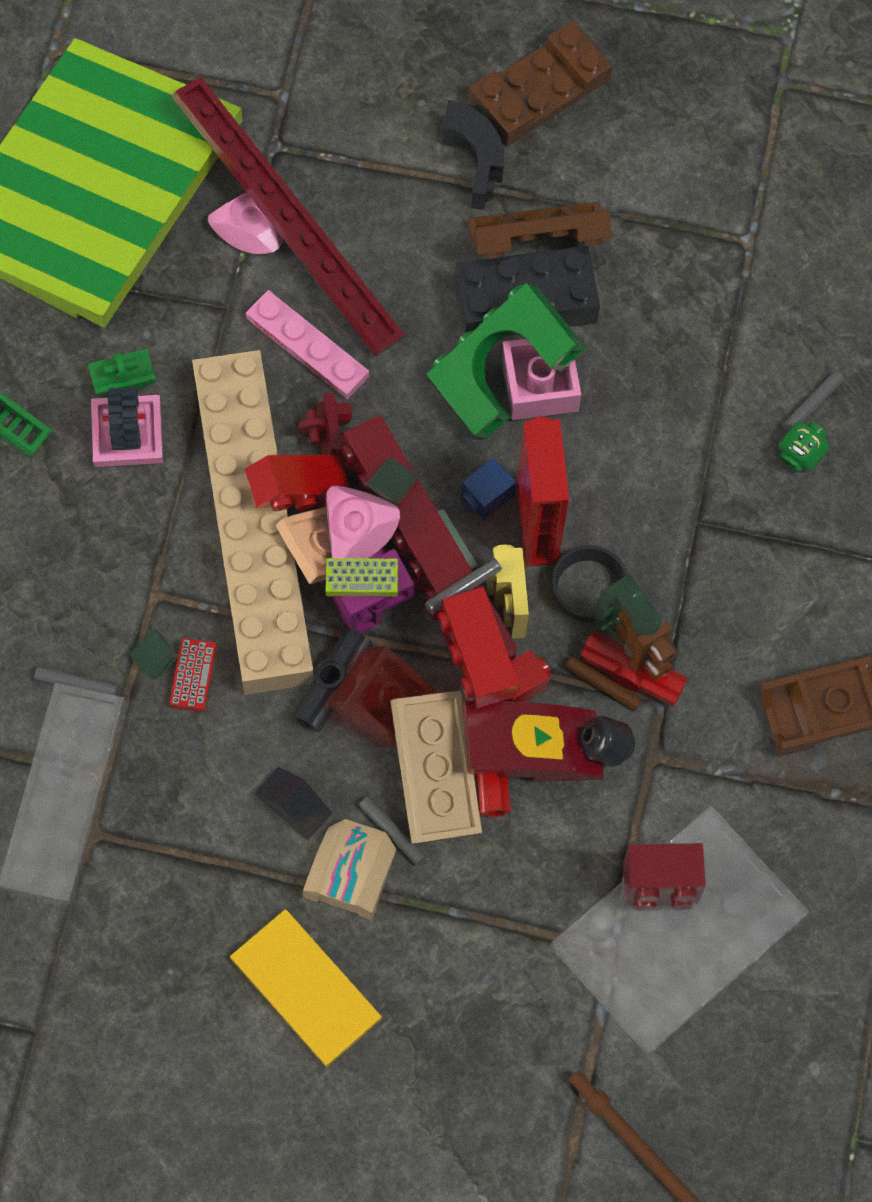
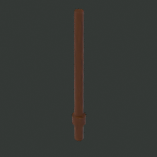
M579 1070L568 1079L588 1101L586 1106L595 1116L601 1115L680 1202H700L610 1104L612 1100L603 1090L598 1091Z

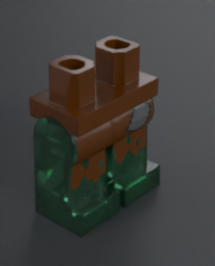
M631 574L603 589L600 592L594 621L601 630L609 626L623 643V651L631 659L630 665L634 671L638 672L645 668L653 681L671 672L673 665L670 661L676 657L678 652L670 642L673 628L667 621L661 624V617Z

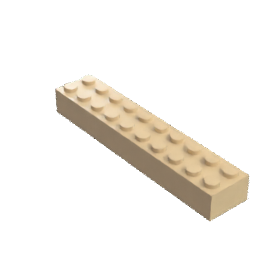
M256 350L192 360L244 695L311 685L314 680L295 558L276 528V525L282 518L288 517L287 509L274 512L271 508H256L245 472L246 467L265 456L277 455L261 352Z

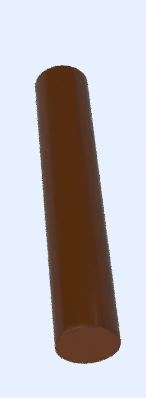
M573 656L565 666V669L635 711L643 700Z

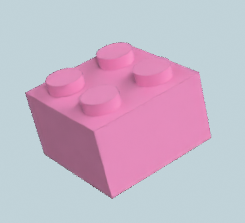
M528 339L502 342L501 363L511 420L579 412L581 390L575 360L563 371H559L548 366Z

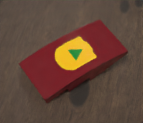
M464 701L462 711L469 774L501 773V778L533 777V782L603 780L602 763L588 759L584 754L581 742L582 730L591 720L597 717L596 711L563 705L499 701L476 709L474 701Z

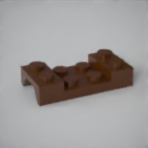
M572 20L547 36V43L500 74L494 70L469 86L468 101L472 105H481L496 123L502 141L508 147L610 81L613 66Z
M600 202L468 218L470 245L478 255L483 254L485 259L500 258L504 256V251H512L511 237H515L516 241H528L535 239V234L548 232L550 237L565 236L570 233L578 242L583 241L584 246L603 244V239L612 238L610 211H601Z
M872 655L761 683L758 694L779 757L813 749L814 745L872 730Z

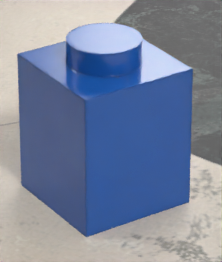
M492 458L462 482L461 500L471 513L477 512L482 519H485L515 495L516 481L495 458Z

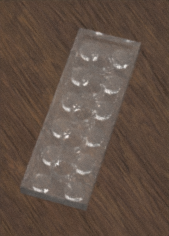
M59 683L54 684L1 872L0 889L70 905L125 704L123 697Z

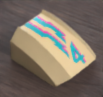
M347 819L328 827L304 886L303 897L315 902H324L372 920L396 853V848L388 834Z

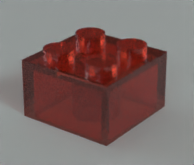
M386 646L365 647L328 702V705L377 747H397L390 700L430 695L435 692V689Z

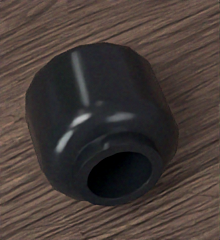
M598 716L591 720L581 733L583 751L590 760L614 767L622 764L633 754L635 738L632 729L624 722L606 716Z

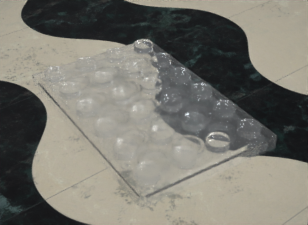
M712 806L667 843H703L706 887L698 904H693V908L687 910H673L671 905H656L654 910L638 911L634 909V906H625L624 881H622L550 944V947L647 1056L809 914L807 908Z

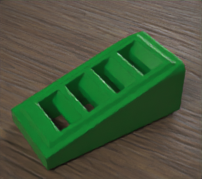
M0 392V408L4 410L0 415V439L32 458L50 435L52 429ZM9 415H12L15 419L8 428L2 425ZM21 422L25 423L26 427L18 436L15 435L13 431ZM32 429L38 431V434L30 444L23 441Z

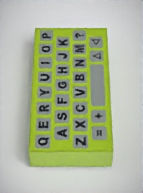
M326 558V596L398 597V559Z

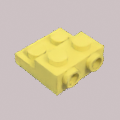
M499 545L493 548V559L495 558L499 562L502 570L486 580L487 595H493L494 607L503 606V623L505 627H510L512 639L525 638L529 611L522 548H514L512 545Z

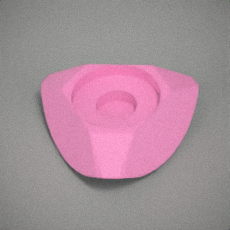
M247 192L208 215V222L213 230L224 241L239 250L252 254H267L276 251L282 245L283 238Z
M332 486L326 492L328 532L332 558H369L384 547L393 536L399 523L400 511L392 503L369 493L342 486Z

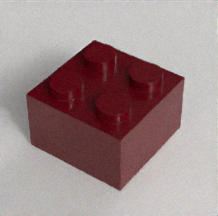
M703 843L629 845L623 862L625 906H634V909L638 911L654 910L656 905H671L673 910H687L693 908V904H698L706 887Z

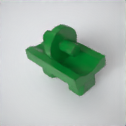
M148 349L121 355V352H116L113 358L88 364L97 398L108 397V388L136 386L137 389L149 387L150 384L157 383Z

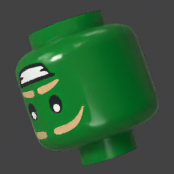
M813 421L808 425L803 422L794 423L778 444L781 452L779 458L797 473H801L802 470L813 471L830 449L827 440L824 438L827 432Z

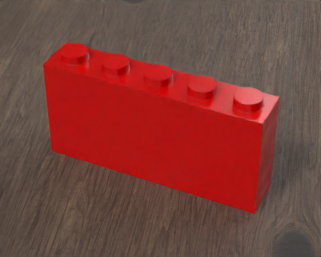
M536 417L524 422L516 483V499L524 567L556 565L559 561L569 504L560 419L551 420L549 417Z

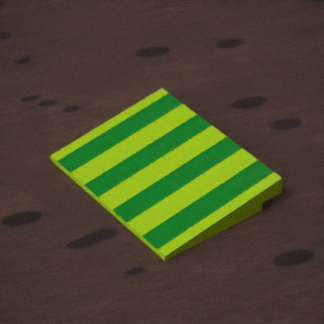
M74 38L0 144V278L76 319L80 315L103 328L107 326L218 159V155L172 98L174 92L186 84ZM219 99L240 125L242 123L241 107Z

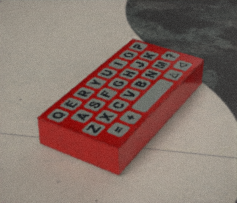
M181 638L169 703L170 708L205 713L217 649L216 643Z

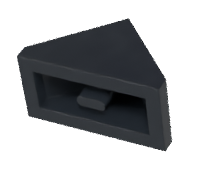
M280 767L255 792L259 799L307 840L332 815L331 810L304 779Z

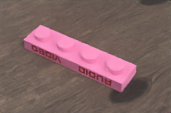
M269 290L246 312V319L345 399H348L369 378L368 369Z

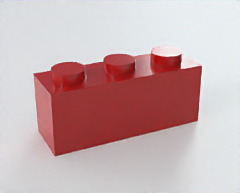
M267 455L245 468L256 508H271L274 512L290 507H296L297 511H304L313 507L324 508L327 507L326 492L332 486L350 488L341 455Z
M484 587L443 599L442 612L438 613V619L443 633H450L453 645L449 646L450 654L454 665H461L465 677L461 678V684L466 698H473L477 709L517 696L519 683Z

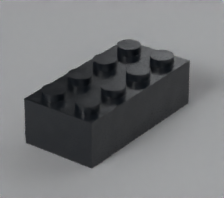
M589 246L455 263L454 282L463 334L471 330L474 331L483 323L482 319L486 313L494 308H499L508 300V294L515 287L525 283L538 287L569 327L597 324L600 303Z

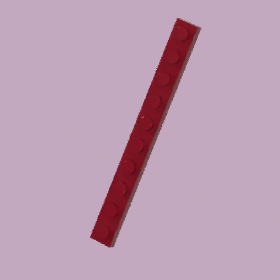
M199 77L176 90L172 97L373 354L378 356L400 342L405 334L203 78Z

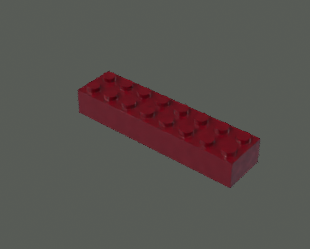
M378 415L343 432L344 446L341 447L344 460L342 462L348 478L352 479L355 477L360 486L357 490L382 498L398 507L400 511L398 526L390 538L393 543L390 548L391 550H396L402 563L409 570V576L414 583V591L416 593L421 591L425 600L429 601L472 573L471 567L382 416ZM481 584L475 587L474 589L482 587ZM489 600L511 661L516 657L517 646ZM424 603L425 610L432 622L437 620L439 622L438 613L442 612V609L432 615ZM441 632V637L450 651L449 646L453 645L450 633L444 634ZM459 665V669L462 675L465 677L461 665Z

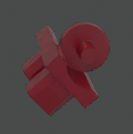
M325 392L323 394V401L316 404L314 410L306 411L307 419L298 424V432L300 435L308 436L311 445H319L320 455L342 456L341 447L344 446L343 432H339V425H348L351 421V403L336 401L335 393Z

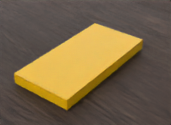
M286 909L230 956L234 964L326 1068L382 1020V1016Z

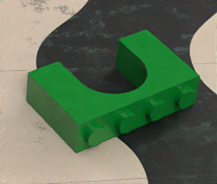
M528 283L515 287L508 294V300L504 304L486 313L482 319L483 323L474 331L471 330L462 335L457 342L458 346L450 353H445L438 357L433 363L434 368L427 373V376L474 436L487 439L511 418V415L492 393L485 379L484 367L487 355L498 341L511 335H523L533 345L548 366L559 371H563L587 349L539 288Z

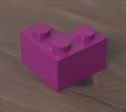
M395 549L387 553L379 551L369 558L398 559V597L332 596V604L346 629L352 628L361 633L382 624L383 611L414 597V583Z

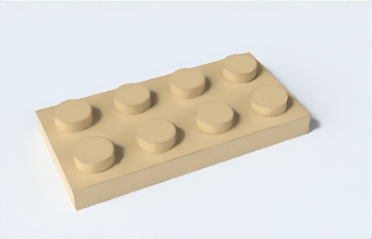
M461 690L390 700L411 843L482 833L474 774L468 773Z

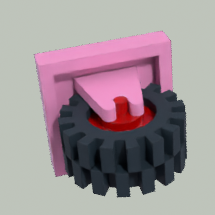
M135 386L108 388V398L91 399L94 467L163 463L160 395L138 396L137 387Z

